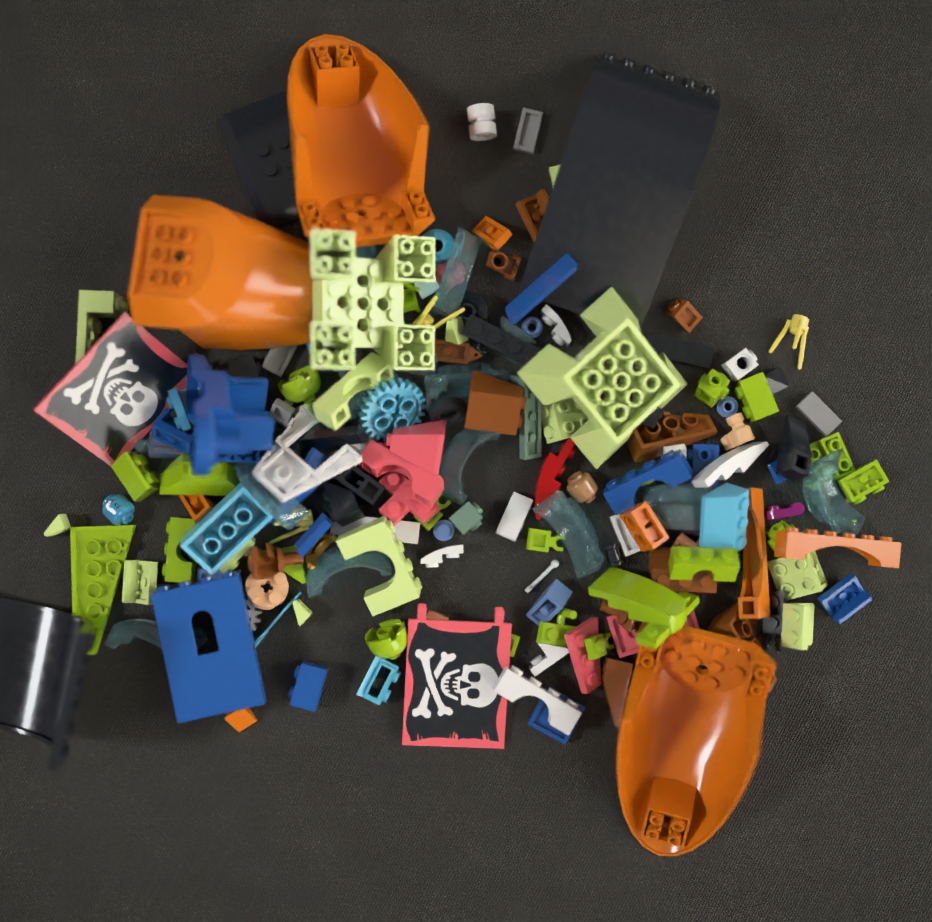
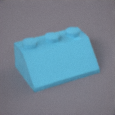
M725 483L702 496L699 547L737 549L738 552L745 548L747 543L746 527L748 525L747 511L750 503L748 489Z

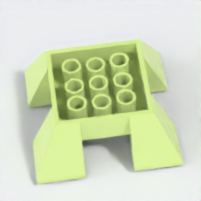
M311 229V278L313 280L311 368L355 369V348H373L392 369L434 370L435 326L403 325V284L435 282V238L394 235L375 259L355 258V232ZM337 299H339L340 301L339 307L337 305ZM357 322H359L360 325L359 330L357 328Z
M610 287L580 314L597 338L574 359L548 344L517 372L519 377L544 406L572 397L589 420L570 438L595 469H598L628 441L633 429L657 407L662 409L688 384L664 352L657 355L643 338L638 319L613 287ZM606 360V367L603 369L602 363ZM633 362H635V369H634V370H632V363H633ZM619 376V384L616 385V378ZM603 391L604 397L600 400V393ZM632 393V400L629 401V396Z

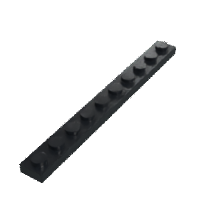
M470 315L461 335L524 366L542 350L473 315ZM603 391L600 393V400L604 397ZM632 394L629 396V401L632 400ZM657 407L641 424L654 429L663 409Z

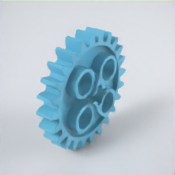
M399 377L397 382L390 378L388 384L383 380L381 387L375 384V391L368 390L367 392L370 396L363 397L362 399L365 404L359 405L361 411L358 412L360 417L358 421L364 432L370 438L374 436L376 441L381 438L383 442H386L388 433H392L393 429L412 426L415 422H422L419 416L425 415L422 409L426 408L424 404L426 399L414 382L411 383L408 379L403 381Z

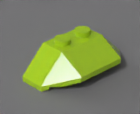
M182 453L160 474V494L227 496L242 480L247 483V476L234 462L218 461L217 465L212 467V471L207 476H192L190 456Z

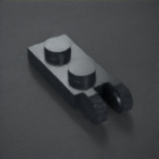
M769 590L771 617L763 618L762 633L764 634L762 637V647L764 650H770L772 634H776L775 650L782 652L784 648L781 646L783 603H787V591Z

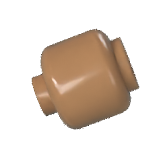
M578 471L568 478L566 488L575 502L590 503L596 498L595 494L598 486L589 473Z

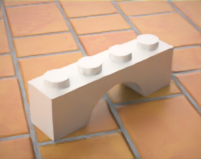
M513 665L511 668L505 666L493 686L494 692L511 702L528 695L542 699L548 707L549 724L569 736L582 714L578 709L579 705L571 699H567V701L559 697L560 693L550 687L548 690L541 687L542 683L534 677H530V679L522 675L523 671Z

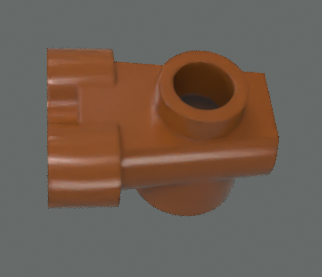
M489 251L485 266L503 274L504 278L513 281L521 257L514 254L508 256L502 252ZM495 258L500 261L499 266H495L493 262Z

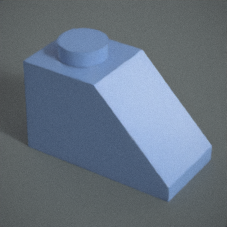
M555 579L530 608L526 616L538 626L540 621L549 622L564 607L573 591L558 579Z

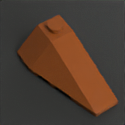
M663 411L654 429L641 423L637 425L627 441V447L636 463L662 456L663 447L679 444L687 446L713 436L718 431L709 415L692 413L671 415L670 412Z
M738 602L716 615L708 627L709 632L753 642L762 649V636H757L754 624L757 623L756 620L739 619ZM775 673L773 674L768 693L771 692L777 680Z

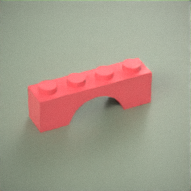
M371 439L360 454L362 462L358 464L359 468L376 478L388 472H398L409 478L412 483V499L429 509L432 508L444 490V480L439 474L433 475L390 452L389 447L381 441L377 443Z

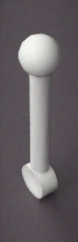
M552 560L551 565L525 591L529 593L553 568L559 566V562Z

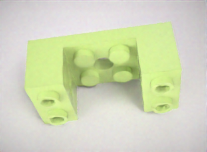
M79 290L76 364L99 340V334L102 332L100 318L119 319L124 312L128 313L126 298L114 291Z

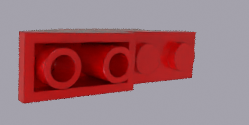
M569 438L566 439L557 456L551 452L548 453L540 470L534 495V515L537 520H540L541 517L544 519L547 517L551 510V507L548 505L552 499L556 500L562 491L559 488L561 483L554 478L556 476L559 478L565 469L563 463L566 458L571 459L576 451V448L573 447L575 443Z

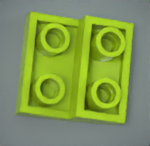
M839 432L810 443L812 460L809 476L807 477L813 489L856 470Z

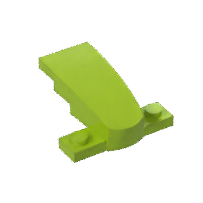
M610 567L588 587L589 595L607 599L608 606L611 608L628 611L629 619L648 623L636 636V644L652 649H657L670 634L680 630L686 623L687 616L699 604V596L689 594L688 592H678L676 594L648 578L615 567Z

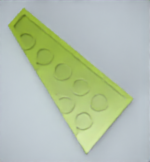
M136 525L70 527L72 613L91 621L94 624L92 634H96L94 645L88 651V655L98 653Z

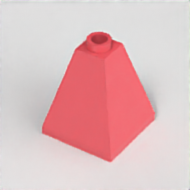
M447 420L393 429V432L387 435L386 446H390V452L433 475H438Z

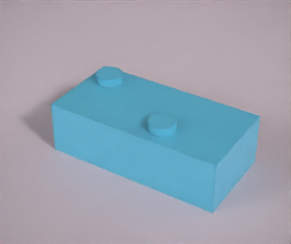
M242 480L181 538L180 547L213 575L275 516L274 508L250 485Z

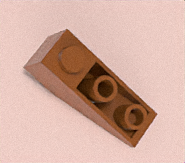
M605 656L601 679L614 726L619 727L624 712V703L629 692V681L632 680L635 667H633L631 661Z

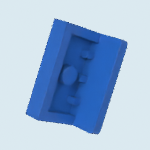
M850 573L817 599L827 615L837 624H841L869 603L872 597L864 591L857 577Z

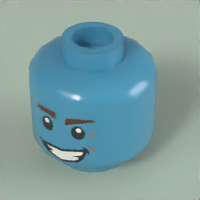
M111 494L102 503V513L114 525L128 524L134 517L135 506L123 494Z

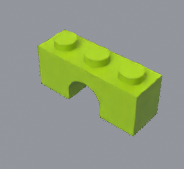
M170 517V521L167 522L166 533L169 534V538L164 547V554L167 555V559L162 568V575L165 576L166 582H195L197 561L185 559L181 554L180 547L181 538L197 524L192 518Z
M672 546L668 561L670 580H692L696 572L708 570L712 572L713 581L735 582L740 568L738 550L733 548Z

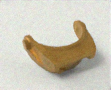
M325 532L315 548L313 546L304 556L309 569L315 570L317 568L316 564L324 550L332 541L336 542L337 536L335 534Z

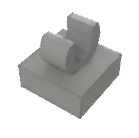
M277 398L272 405L268 417L274 418L275 421L287 427L296 410L292 407L294 402L287 399L282 401Z

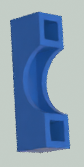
M681 449L675 452L670 450L662 456L663 458L657 461L650 460L643 465V468L637 471L633 469L624 475L625 477L609 481L606 484L603 495L615 515L635 506L636 490L647 481L659 480L674 487L691 479L693 470Z

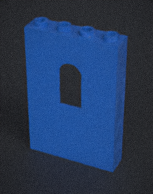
M234 571L221 574L222 578L213 580V576L200 578V583L192 584L191 581L178 583V588L170 589L169 585L156 588L157 592L151 594L178 723L259 706L267 701L241 575H235ZM204 610L209 612L213 618L219 651L198 656L191 619L194 613Z

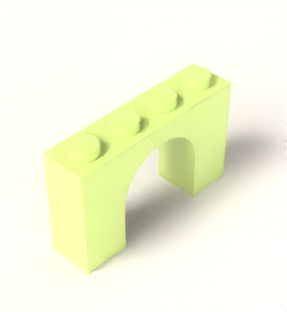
M386 516L339 534L336 540L345 560L367 551H380L389 556L395 565V575L389 581L365 592L364 600L372 617L419 598L422 589L419 578H415L412 573L413 565L410 559H406L403 554L404 546L401 540H397L394 535L396 532L391 520H387Z

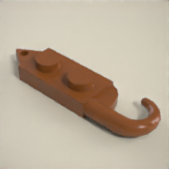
M435 339L434 357L436 359L434 360L436 362L468 366V363L483 357L482 354L471 347L470 343L454 344L445 340Z

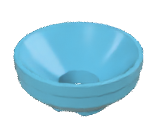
M433 229L427 231L422 236L435 238V240H439L443 244L442 250L435 252V267L454 258L456 245L453 237L448 232L441 229Z

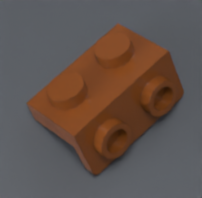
M545 189L515 204L533 242L536 240L550 198Z

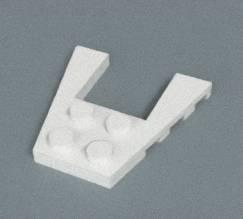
M303 405L299 408L295 418L292 417L283 434L279 435L275 440L272 450L266 452L252 471L253 476L282 503L362 462V456L346 444L314 471L288 447L318 423L316 417Z

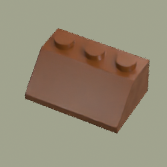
M656 547L653 550H649L648 579L663 585L671 591L717 592V581H713L711 571H698L693 575L692 580H670L668 561L671 547Z

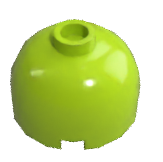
M308 365L289 374L288 381L285 382L283 378L277 384L280 392L287 400L296 403L303 401L304 404H307L316 398L315 394L320 389L321 378L317 369L311 368Z
M400 619L383 621L379 623L380 628L374 630L372 627L365 634V641L371 652L377 657L395 659L407 647L408 630L404 621L402 623Z

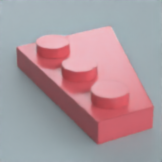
M591 617L564 634L582 694H589L601 685L600 658L589 660L584 642L585 638L599 634L598 617Z

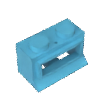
M375 656L356 695L364 697L377 705H380L381 701L386 703L391 693V690L388 688L391 682L396 683L401 673L398 670L400 664L388 658L384 659ZM383 665L391 669V672L380 694L376 696L368 691Z

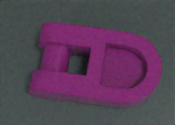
M800 502L790 504L785 509H781L780 505L767 507L768 511L764 512L765 520L792 517L804 513L805 507Z

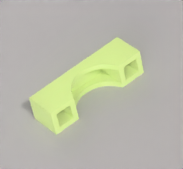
M371 352L355 366V369L350 370L312 404L316 419L337 430L351 417L347 406L349 400L361 391L375 389V384L381 387L383 380L387 384L390 378H394L393 369L381 356Z

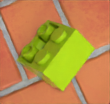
M126 451L111 467L134 502H140L160 489L158 483L160 479L154 471L151 472L147 467L148 461L142 453Z

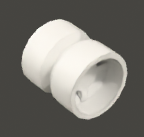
M479 103L469 106L467 108L468 121L472 123L469 125L470 139L485 141L495 138L497 136L496 123L492 121L495 119L494 105Z

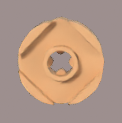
M281 572L270 578L257 580L251 573L246 580L245 594L253 606L263 610L273 609L280 603L282 604L287 597L289 588L287 577ZM266 583L273 587V590H269L268 593H265L264 588L261 587Z

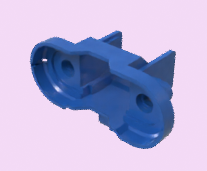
M189 354L186 407L188 421L195 424V444L190 446L192 476H207L212 471V467L217 465V461L259 463L266 452L272 450L274 446L272 439L274 418L268 417L269 411H263L265 410L268 390L267 378L230 377L225 371H213L212 365L208 364V359L203 354Z

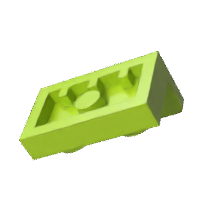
M877 459L837 480L847 497L845 498L846 503L854 502V504L864 501L866 499L865 495L870 492L875 494L885 489L884 485L890 482Z

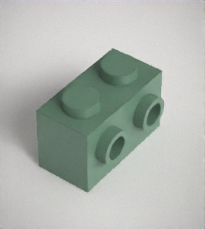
M468 501L449 519L464 535L469 529L473 532L482 524L480 520L483 517L480 514L483 510L475 501L472 504Z

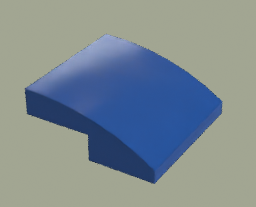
M323 512L294 544L299 548L296 552L302 557L309 552L333 525V520L327 512Z

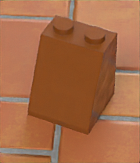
M473 370L465 428L516 436L517 428H521L523 422V415H520L521 409L525 410L527 397L523 396V388Z

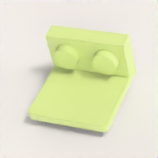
M815 551L807 554L805 560L777 558L767 563L777 591H787V600L821 592L828 586Z

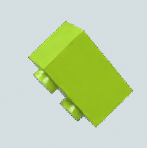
M763 372L735 383V394L739 400H742L744 405L742 408L743 413L747 419H750V422L779 412Z

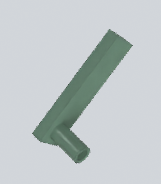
M510 375L507 378V382L522 387L523 396L527 397L525 410L521 409L520 415H523L522 427L519 428L520 459L541 457V402L518 375Z

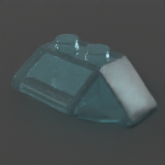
M669 484L644 487V502H648L657 519L666 529L700 531L702 496L717 487H695L688 484H678L674 487Z

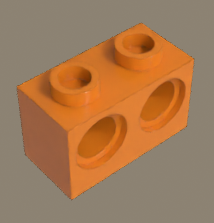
M647 501L635 504L634 507L619 515L641 552L653 550L669 539V536Z

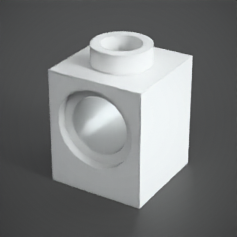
M745 348L721 366L732 381L735 382L759 364L756 362V355L751 350L748 351ZM739 358L745 361V369L738 367L737 360Z

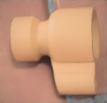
M742 412L726 418L728 426L732 427V431L720 439L725 451L755 439L750 426L743 423L744 417Z

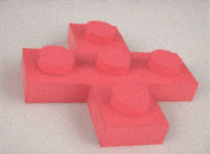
M388 472L378 481L379 484L385 487L384 490L392 496L379 509V513L386 516L388 521L391 520L394 526L409 511L426 524L440 510L436 503L429 509L412 499V483L401 473Z

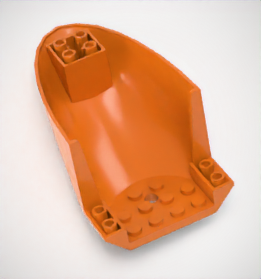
M328 34L308 40L299 48L292 60L288 75L287 95L296 206L305 235L311 239V229L355 232V247L387 244L394 235L418 236L435 221V217L424 193L429 125L417 102L393 70L375 53L360 43L342 36Z
M153 195L141 209L128 296L133 324L135 326L179 329L205 349H271L310 343L311 322H313L311 243L211 201L197 198ZM180 252H185V259L182 262H176V255ZM337 299V305H338V307L340 306V301H339V299Z
M684 625L677 632L670 634L657 649L642 645L639 647L621 720L617 748L618 793L623 815L631 833L644 848L658 856H678L693 851L709 840L731 814L749 782L759 756L765 702L776 667V663L756 643ZM704 665L708 669H700L698 666Z

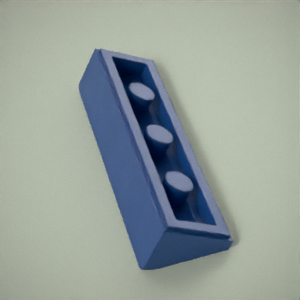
M568 253L561 257L506 306L505 312L512 325L520 321L577 271L578 264Z

